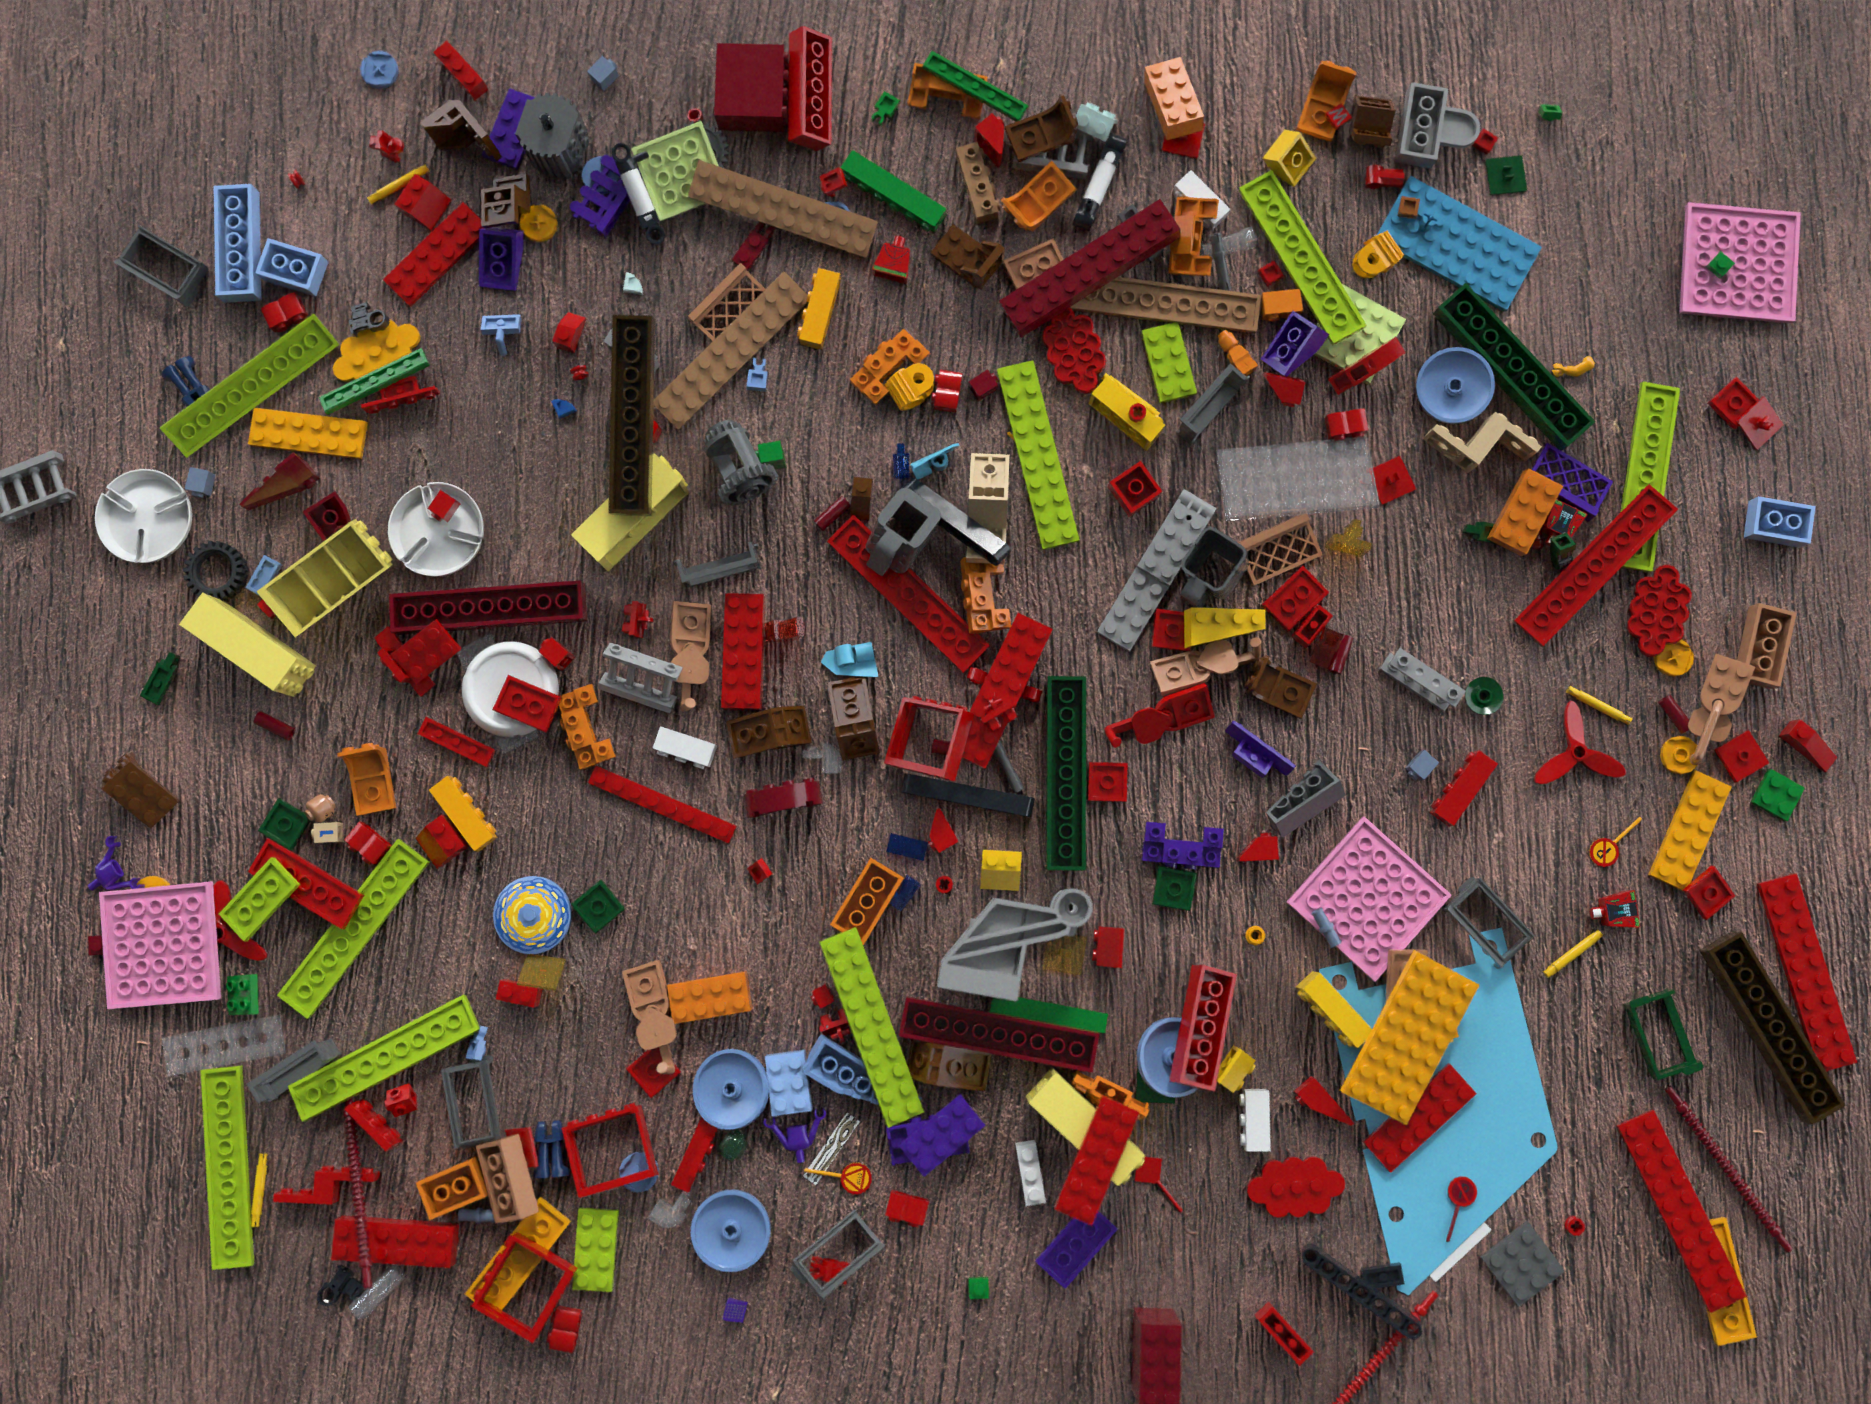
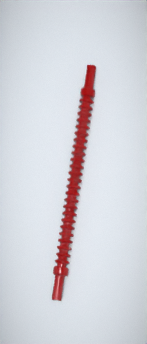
M1432 1290L1420 1305L1417 1304L1414 1307L1415 1311L1410 1313L1421 1321L1420 1317H1424L1427 1314L1426 1310L1439 1295ZM1415 1324L1409 1325V1326L1407 1327V1329H1408V1330H1409V1329L1413 1330V1327H1412V1326L1415 1325ZM1397 1330L1395 1334L1392 1333L1393 1337H1388L1389 1341L1384 1342L1385 1346H1381L1380 1351L1377 1350L1378 1354L1373 1355L1374 1359H1369L1370 1363H1366V1368L1362 1367L1363 1371L1358 1372L1359 1376H1354L1355 1380H1351V1385L1347 1384L1348 1388L1343 1389L1344 1393H1340V1398L1336 1397L1337 1401L1332 1402V1404L1349 1403V1398L1353 1399L1352 1395L1357 1394L1356 1390H1361L1360 1386L1365 1385L1364 1381H1368L1369 1376L1372 1377L1371 1373L1376 1372L1375 1368H1380L1379 1364H1383V1359L1387 1360L1386 1356L1391 1355L1390 1351H1395L1394 1347H1398L1397 1343H1401V1339L1406 1338V1336Z

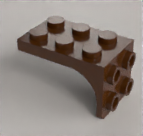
M1060 94L1058 101L1049 109L1005 126L1006 134L1018 163L1074 142L1078 121L1075 115L1072 116L1070 101L1068 98L1065 99L1064 94Z
M1267 655L1256 660L1252 667L1254 673L1250 678L1248 677L1244 688H1246L1244 694L1302 719L1317 683L1277 666L1268 660L1269 656Z
M133 752L129 755L125 753L117 761L119 764L114 769L110 767L104 773L101 789L151 829L179 802V799L141 768L135 760Z

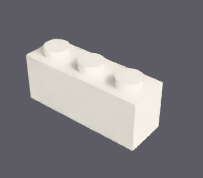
M1192 170L1175 184L1173 193L1176 199L1177 197L1216 198L1219 200L1217 219H1204L1203 226L1205 228H1209L1212 231L1228 216L1230 208Z
M661 726L653 749L658 750V755L668 757V754L676 756L675 760L686 763L688 760L694 762L693 766L704 769L705 766H711L717 745Z
M1242 1089V1094L1239 1095L1240 1106H1243V1114H1240V1126H1243V1134H1240V1144L1246 1151H1270L1269 1091L1267 1089Z
M1035 1140L1015 1143L1026 1206L1046 1203Z

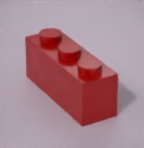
M445 41L433 52L438 62L474 101L489 90L484 80L448 41Z
M1269 1301L1254 1314L1258 1321L1299 1366L1314 1353L1310 1346Z

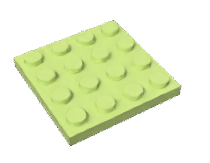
M702 121L631 148L634 155L647 151L649 158L637 162V165L660 221L706 204L688 197L698 161L701 160L719 166Z
M1343 285L1344 289L1367 326L1365 329L1333 346L1327 338L1319 351L1314 354L1341 370L1395 336L1397 337L1406 321L1405 318ZM1374 375L1364 380L1363 382L1369 385Z

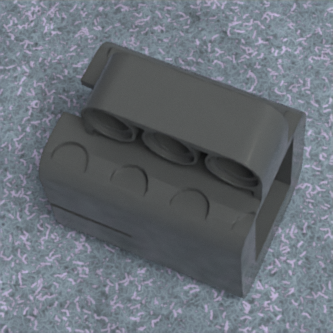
M901 488L880 513L866 542V550L871 554L866 565L881 576L885 574L888 568L897 573L906 572L925 548L941 518L939 510L911 489ZM891 518L897 519L916 533L910 542L886 526Z
M1207 527L1200 533L1194 542L1195 545L1191 546L1181 562L1182 569L1189 581L1181 591L1180 596L1183 601L1194 608H1202L1210 596L1221 600L1226 599L1249 566L1245 548L1214 527ZM1212 551L1235 565V568L1220 588H1215L1196 577V574Z

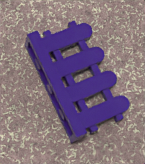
M603 155L600 162L605 168L602 172L597 170L591 172L590 178L594 182L591 188L589 186H582L580 193L584 198L581 203L578 201L571 202L570 209L574 213V218L578 220L581 217L590 223V228L594 230L596 227L599 235L606 238L630 202V198L621 178L616 182L607 176L609 171L621 177L613 157ZM599 186L610 192L608 197L597 192ZM589 202L600 207L597 213L586 207Z

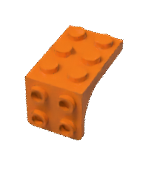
M1321 61L1313 77L1296 131L1331 142L1335 129L1325 114L1340 103L1344 105L1356 76V71H1353L1350 67L1335 65L1331 61Z
M1051 161L1018 193L1009 198L1003 197L1001 199L1004 203L1002 207L1008 214L1015 216L1014 221L1020 228L1033 232L1077 189L1058 166Z
M367 743L362 744V748L354 749V747L343 748L342 752L337 753V756L344 760L349 772L356 816L396 809L386 748L379 747V744Z

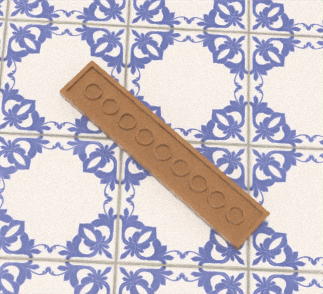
M701 160L698 161L688 194L689 198L864 258L868 256L878 224L876 220Z
M784 271L654 399V407L679 430L807 303L808 295Z
M1117 277L1070 308L1074 311L1169 323L1178 322L1185 325L1256 334L1261 295Z

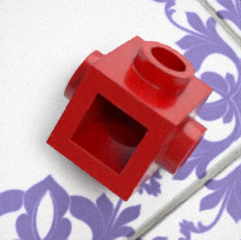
M409 1083L388 1090L387 1099L384 1102L387 1111H391L394 1117L417 1110V1094Z

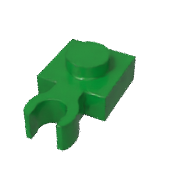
M884 91L874 106L877 112L872 115V122H874L875 118H880L879 127L882 126L884 117H892L900 104V100Z

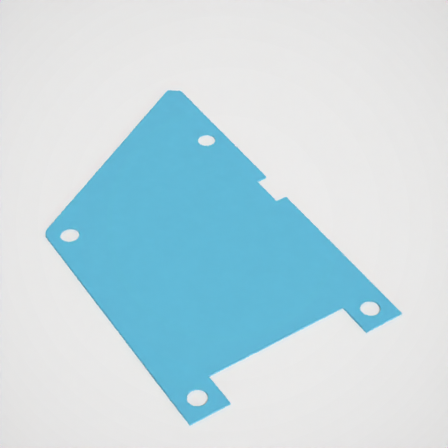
M1502 927L1480 932L1487 940H1492L1496 943L1497 951L1501 955L1508 951ZM1470 935L1469 938L1476 963L1451 970L1480 986L1457 1027L1459 1037L1453 1038V1042L1449 1043L1432 1077L1449 1063L1477 1094L1391 1173L1369 1149H1363L1390 1264L1400 1262L1402 1265L1405 1284L1397 1285L1396 1288L1407 1295L1415 1290L1557 1151V1142L1511 961L1509 960L1500 969L1495 968L1493 965L1495 963L1494 960L1483 952L1480 945ZM1352 962L1319 969V973L1331 985L1332 978L1335 975L1341 974L1346 978V987L1342 990H1337L1338 993L1373 1028L1386 1002V984L1359 990ZM1334 1031L1346 1080L1364 1043L1359 1048L1345 1046L1337 1038L1339 1034ZM1350 1097L1355 1121L1365 1119L1369 1135L1390 1117ZM1536 1132L1544 1134L1546 1138V1143L1541 1148H1536L1531 1143V1137ZM1456 1177H1468L1476 1185L1477 1197L1471 1205L1460 1206L1451 1240L1447 1242L1446 1238L1456 1204L1449 1198L1448 1186ZM1398 1206L1403 1210L1404 1217L1401 1221L1393 1222L1390 1220L1388 1214L1392 1207Z

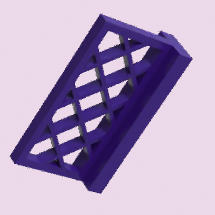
M1545 444L1531 470L1536 472L1538 467L1545 466L1547 472L1545 477L1554 481L1553 477L1561 476L1564 485H1562L1563 488L1557 500L1586 513L1587 516L1584 520L1589 522L1599 512L1598 509L1613 481L1551 444ZM1549 450L1554 453L1556 460L1548 461L1546 452ZM1562 462H1569L1572 470L1564 471ZM1557 463L1560 472L1552 474L1549 465ZM1578 472H1586L1589 479L1581 481ZM1574 473L1576 482L1568 484L1565 474ZM1600 480L1605 483L1604 489L1597 491L1594 481ZM1590 482L1593 492L1585 493L1582 484ZM1577 485L1580 495L1575 496L1571 493L1570 487ZM1594 495L1596 504L1594 506L1589 504L1586 496Z

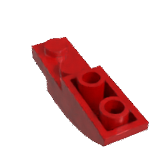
M1395 336L1364 355L1358 361L1331 376L1328 380L1337 395H1340L1379 372L1406 352Z

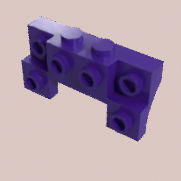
M1146 822L1141 861L1165 863V867L1177 868V864L1185 865V869H1196V866L1220 868L1224 829L1203 827L1202 842L1165 839L1166 823Z
M935 1114L928 1115V1119H921L920 1116L912 1117L906 1123L896 1124L889 1128L886 1126L892 1165L912 1162L900 1148L899 1144ZM968 1141L950 1156L970 1153Z

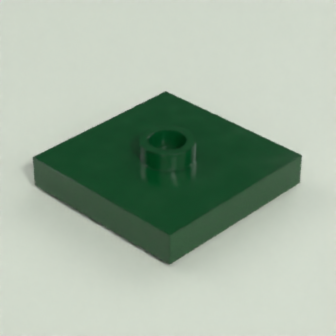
M278 798L258 829V832L288 850L293 851L311 821L307 818L305 812Z
M1158 866L1152 905L1191 911L1197 873Z
M602 879L571 904L595 934L626 910Z

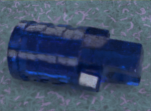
M897 443V454H893V478L907 479L910 477V455L905 453L904 443Z
M906 875L890 904L902 911L913 895H915L921 883Z

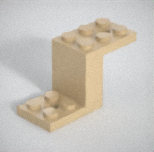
M1494 412L1482 423L1466 445H1464L1465 443L1462 439L1454 437L1446 427L1439 426L1438 424L1423 438L1424 441L1467 473L1481 463L1497 441L1524 461L1536 454L1542 447L1535 438L1528 437L1519 426L1512 425L1503 414Z
M971 453L968 516L1006 543L1009 455ZM988 469H991V470H993L994 472L989 474V473H986L985 471L988 470ZM967 546L966 562L990 563Z

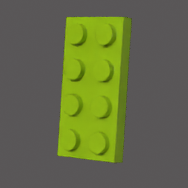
M1174 322L1142 330L1141 335L1159 402L1164 403L1196 395L1197 390L1179 323Z
M271 857L224 907L219 915L243 941H248L300 884L275 857Z
M578 1209L574 1266L578 1269L573 1276L572 1290L613 1291L619 1210Z

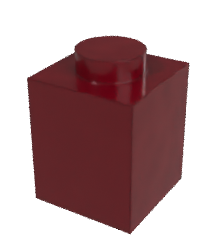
M987 369L971 379L968 387L979 402L998 389L997 383L999 381L996 375L990 373Z

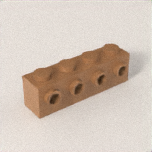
M977 142L956 148L957 162L976 224L997 219L1001 207L999 200H995L993 195L995 194V187L993 182H989L990 171L988 165H984L983 159H985L983 149L979 148Z

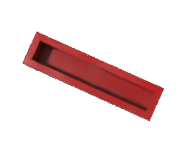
M1480 750L1470 752L1465 757L1464 761L1466 763L1462 768L1459 767L1453 774L1454 780L1445 785L1441 798H1437L1431 805L1433 809L1430 814L1448 827L1456 824L1498 765V763Z

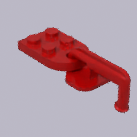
M1202 683L1165 696L1157 703L1155 709L1148 707L1139 710L1131 718L1106 726L1104 732L1112 747L1117 748L1121 745V738L1116 737V734L1130 729H1134L1139 743L1148 744L1159 740L1165 730L1178 731L1213 719L1215 715L1206 683Z

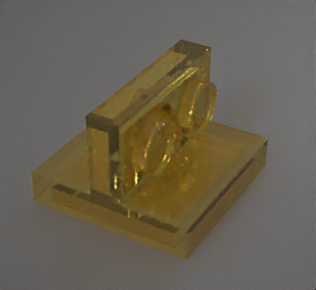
M1353 519L1346 525L1344 535L1334 533L1326 540L1325 548L1362 557L1371 550L1372 543L1357 539L1361 537L1363 527H1360L1361 520Z

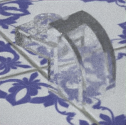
M822 742V750H819V747H807V750H803V759H822V774H842V757L833 745Z
M683 1191L674 1206L660 1198L647 1219L664 1228H672L679 1225L687 1216L681 1209L685 1211L691 1200L688 1198L691 1193Z

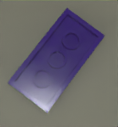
M509 88L489 136L502 155V158L496 161L492 155L488 157L484 150L482 153L483 158L518 170L525 152L515 133L527 99L532 100L535 97Z
M959 1094L901 1142L899 1146L925 1177L985 1127V1124L963 1096Z
M1100 1211L1097 1212L1092 1226L1072 1218L1035 1261L1066 1289L1117 1231V1227Z

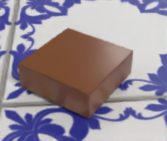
M1401 196L1397 216L1416 219L1420 199Z

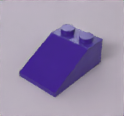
M494 227L479 229L480 287L517 290L523 252V231Z
M1292 311L1261 357V360L1287 377L1319 351L1329 334Z

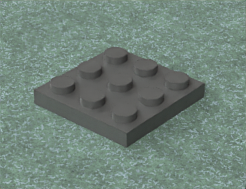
M1527 1221L1480 1256L1518 1307L1565 1272L1564 1268Z

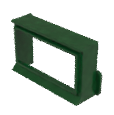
M1668 988L1623 1004L1650 1076L1655 1080H1661L1681 1072L1689 1075L1704 1068L1702 1061L1695 1059L1671 995L1676 993L1673 989ZM1662 998L1686 1061L1658 1070L1635 1008Z

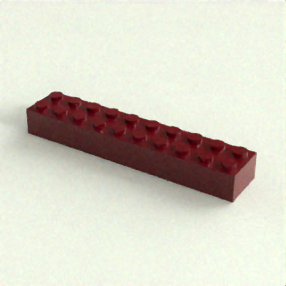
M1161 199L999 300L1000 307L1019 337L1022 338L1181 237V228Z
M581 580L389 594L390 632L396 635L417 634L436 619L446 631L587 622L585 583Z
M906 996L899 1032V1037L1093 1073L1100 1035L1096 1031Z

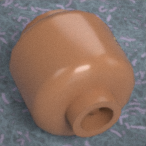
M319 794L306 802L307 810L305 815L310 821L314 820L317 823H322L334 815L336 805L328 795Z

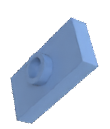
M264 555L245 588L259 595L256 591L277 576L282 564Z

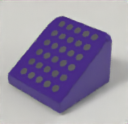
M728 1298L723 1320L743 1323L748 1302Z

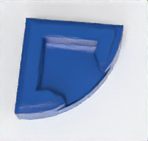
M555 399L551 401L560 419L577 412L576 408L565 400Z

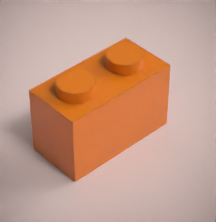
M1300 289L1263 292L1260 302L1262 320L1274 322L1278 321L1279 318L1287 319L1292 311L1300 315L1303 311Z

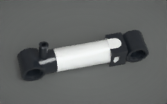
M1110 133L1099 158L1098 165L1074 217L1073 226L1090 232L1128 139Z
M618 143L612 148L613 160L643 231L647 229V241L651 245H660L664 241L665 233L663 228L658 226L660 224L659 217L636 166L637 162L649 158L647 151L632 156L630 148L626 144ZM619 149H623L626 151L627 156L620 159L616 156V152ZM654 230L659 231L661 237L659 240H653L650 237V233Z

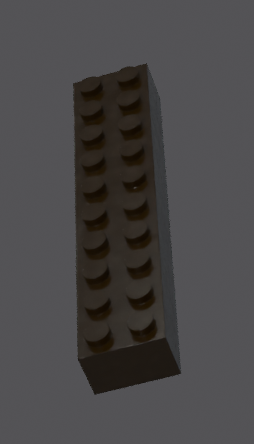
M612 314L609 514L651 516L655 319L650 315Z
M1731 931L1700 949V953L1801 1122L1814 1125L1845 1107V1102L1743 932Z

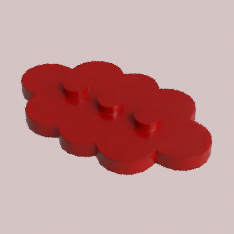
M1068 308L1051 319L1052 325L1044 329L1042 341L1044 346L1048 348V362L1055 366L1054 374L1057 381L1062 384L1073 383L1078 392L1088 394L1097 387L1098 380L1096 374L1104 370L1106 356L1100 351L1101 339L1099 335L1093 332L1094 325L1091 318L1086 315L1075 316L1073 310Z
M1672 565L1659 566L1655 570L1653 577L1641 578L1634 587L1636 597L1629 604V611L1632 616L1627 621V631L1631 636L1639 639V650L1648 657L1658 656L1664 651L1666 645L1678 643L1684 635L1682 625L1689 618V610L1686 605L1691 601L1692 592L1687 585L1679 583L1680 574Z
M1291 1156L1285 1159L1283 1163L1278 1160L1267 1161L1262 1167V1176L1252 1178L1247 1184L1246 1191L1252 1201L1264 1203L1266 1210L1274 1217L1280 1218L1288 1213L1295 1217H1302L1308 1211L1315 1214L1324 1213L1330 1206V1197L1340 1195L1345 1189V1180L1339 1172L1327 1170L1324 1161L1317 1156L1307 1157L1303 1161L1298 1157Z

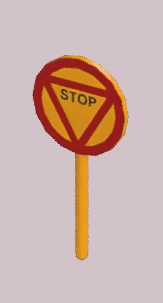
M859 1162L847 1165L843 1169L842 1174L804 1169V1172L841 1178L843 1188L851 1194L865 1192L872 1182V1174L869 1168Z

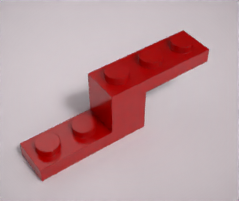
M331 1165L322 1166L321 1169L315 1171L313 1189H301L299 1192L293 1191V1188H281V1191L273 1194V1202L332 1205L339 1201L340 1181H353V1179H350L352 1174L349 1172L352 1168L344 1166L341 1169H334V1166ZM372 1167L361 1168L360 1174L363 1176L360 1179L363 1182H374L379 1179L380 1171H373Z

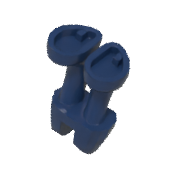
M192 356L176 360V366L169 365L161 373L165 381L174 383L183 395L181 401L186 407L210 390L208 386L202 385L194 374L192 368L195 366V360ZM178 369L183 373L185 378L191 384L193 390L190 391V389L187 387L185 382L182 380Z
M554 1120L552 1122V1135H547L546 1121H539L537 1123L534 1141L538 1142L539 1158L538 1166L533 1170V1178L570 1175V1168L563 1165L561 1147L564 1136L561 1120ZM548 1143L552 1144L551 1173L548 1164Z

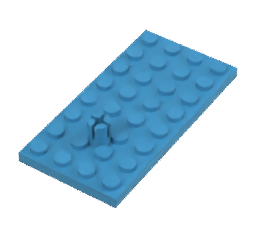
M1411 175L1377 233L1378 235L1388 231L1404 254V258L1459 288L1467 283L1483 301L1503 312L1508 310L1542 246ZM1401 196L1420 199L1416 219L1397 216Z

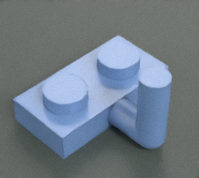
M520 314L482 316V335H496L495 341L501 356L507 354L503 341L504 334H520L522 320Z

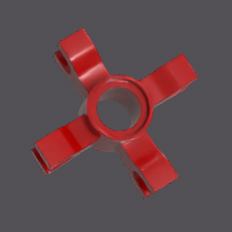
M812 1256V1261L815 1262H810L811 1267L809 1271L812 1272L810 1274L814 1279L829 1282L850 1263Z

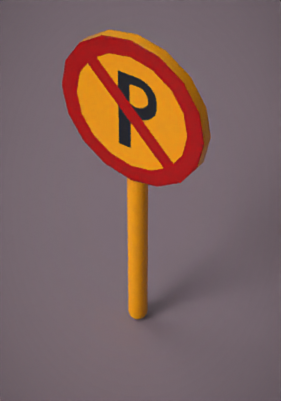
M1637 818L1614 841L1607 838H1600L1594 841L1589 850L1592 861L1602 867L1614 864L1619 856V849L1616 843L1633 829L1642 818Z

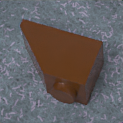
M853 478L850 517L854 514L859 520L869 521L873 479Z

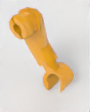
M1587 356L1583 359L1582 363L1576 366L1563 367L1561 364L1555 363L1553 367L1556 370H1552L1556 377H1560L1563 374L1578 377L1593 369L1595 362L1592 357Z

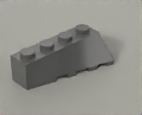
M1320 760L1314 764L1315 767L1311 771H1307L1303 775V779L1297 785L1294 784L1290 788V792L1286 796H1282L1266 812L1271 826L1282 838L1346 796L1341 781Z

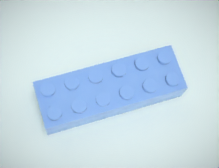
M252 184L214 186L215 295L224 303L262 301L261 278L255 273L261 258L259 191Z

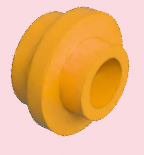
M1251 926L1247 929L1245 937L1249 944L1260 945L1265 939V932L1259 926ZM1253 932L1258 933L1257 939L1252 938Z

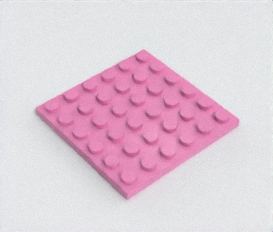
M1688 202L1685 205L1680 313L1794 323L1796 318L1801 213ZM1722 251L1735 264L1719 279L1706 266Z
M1363 816L1286 903L1318 932H1320V927L1311 913L1322 907L1329 921L1333 922V928L1342 941L1335 947L1371 980L1376 982L1387 969L1388 949H1405L1452 895Z
M213 881L99 892L107 1009L221 999Z

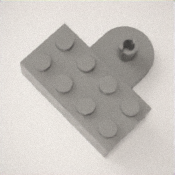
M1411 82L1405 94L1395 162L1432 168L1438 158L1439 145L1466 148L1474 143L1480 133L1479 120L1468 110L1446 107L1447 88Z

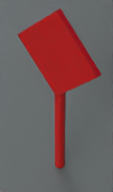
M1144 1157V1163L1135 1171L1134 1181L1157 1184L1176 1209L1182 1213L1181 1207L1160 1182L1162 1158Z

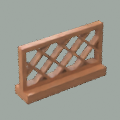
M740 263L688 315V320L713 342L715 340V331H724L728 327V318H737L741 314V305H750L754 301V292H763L765 288ZM745 276L752 282V289H741L740 282ZM730 292H739V302H728L727 295ZM741 292H752V302H741ZM717 305H725L726 315H714V308ZM728 305H739V315H728ZM704 318H712L713 328H704L700 322ZM715 318H726V328H715Z
M1307 513L1300 514L1238 542L1245 548L1246 552L1249 550L1257 552L1254 563L1249 561L1252 568L1249 565L1246 570L1253 586L1323 555L1308 521L1310 519ZM1303 526L1306 527L1308 532L1305 539L1296 536L1298 529ZM1287 535L1292 537L1288 547L1279 544L1281 536ZM1294 539L1304 542L1300 552L1291 549ZM1267 542L1274 544L1271 555L1262 552L1263 546ZM1306 545L1314 546L1316 554L1311 556L1304 554ZM1278 546L1287 550L1283 560L1274 556ZM1290 551L1299 554L1296 563L1292 564L1286 561ZM1260 554L1270 557L1266 567L1257 564ZM1272 559L1282 562L1278 571L1269 569ZM1255 567L1265 570L1262 578L1257 580L1253 575Z

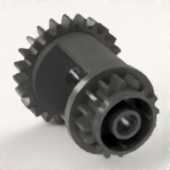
M724 420L707 430L705 434L706 439L703 440L705 444L704 451L707 457L712 458L723 480L721 488L718 489V495L723 504L727 506L731 504L733 506L735 504L740 505L742 502L745 504L747 501H753V499L760 497L762 493H767L766 490L771 489V486L776 484L775 481L778 480V474L774 466L760 463L749 441L750 435L746 428H742L740 423L733 420ZM734 452L737 453L743 465L738 470H736L729 456Z

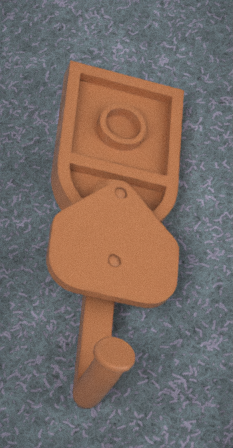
M673 601L670 645L677 656L671 660V663L683 667L675 682L682 683L680 709L682 712H687L696 706L695 700L690 698L691 684H703L709 677V663L703 655L709 647L711 605Z
M1258 637L1253 638L1250 641L1253 651L1240 655H1235L1230 642L1219 640L1207 644L1203 652L1187 651L1150 661L1161 696L1206 683L1212 673L1224 675L1234 672L1238 666L1255 662L1261 658V639Z
M1715 654L1700 693V701L1703 707L1693 711L1688 722L1689 731L1701 737L1695 753L1690 757L1691 764L1699 765L1702 762L1710 740L1722 742L1728 737L1732 727L1728 715L1735 712L1741 705L1755 666Z
M656 960L622 971L632 1012L641 1021L636 1030L639 1045L645 1050L659 1047L663 1062L658 1064L657 1072L660 1074H673L675 1066L669 1044L675 1040L677 1032L673 1019L667 1016L670 1011L668 988L661 961Z

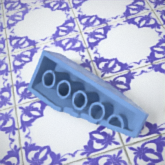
M821 1034L811 1049L802 1072L836 1093L846 1094L853 1098L866 1100L878 1105L862 1058Z

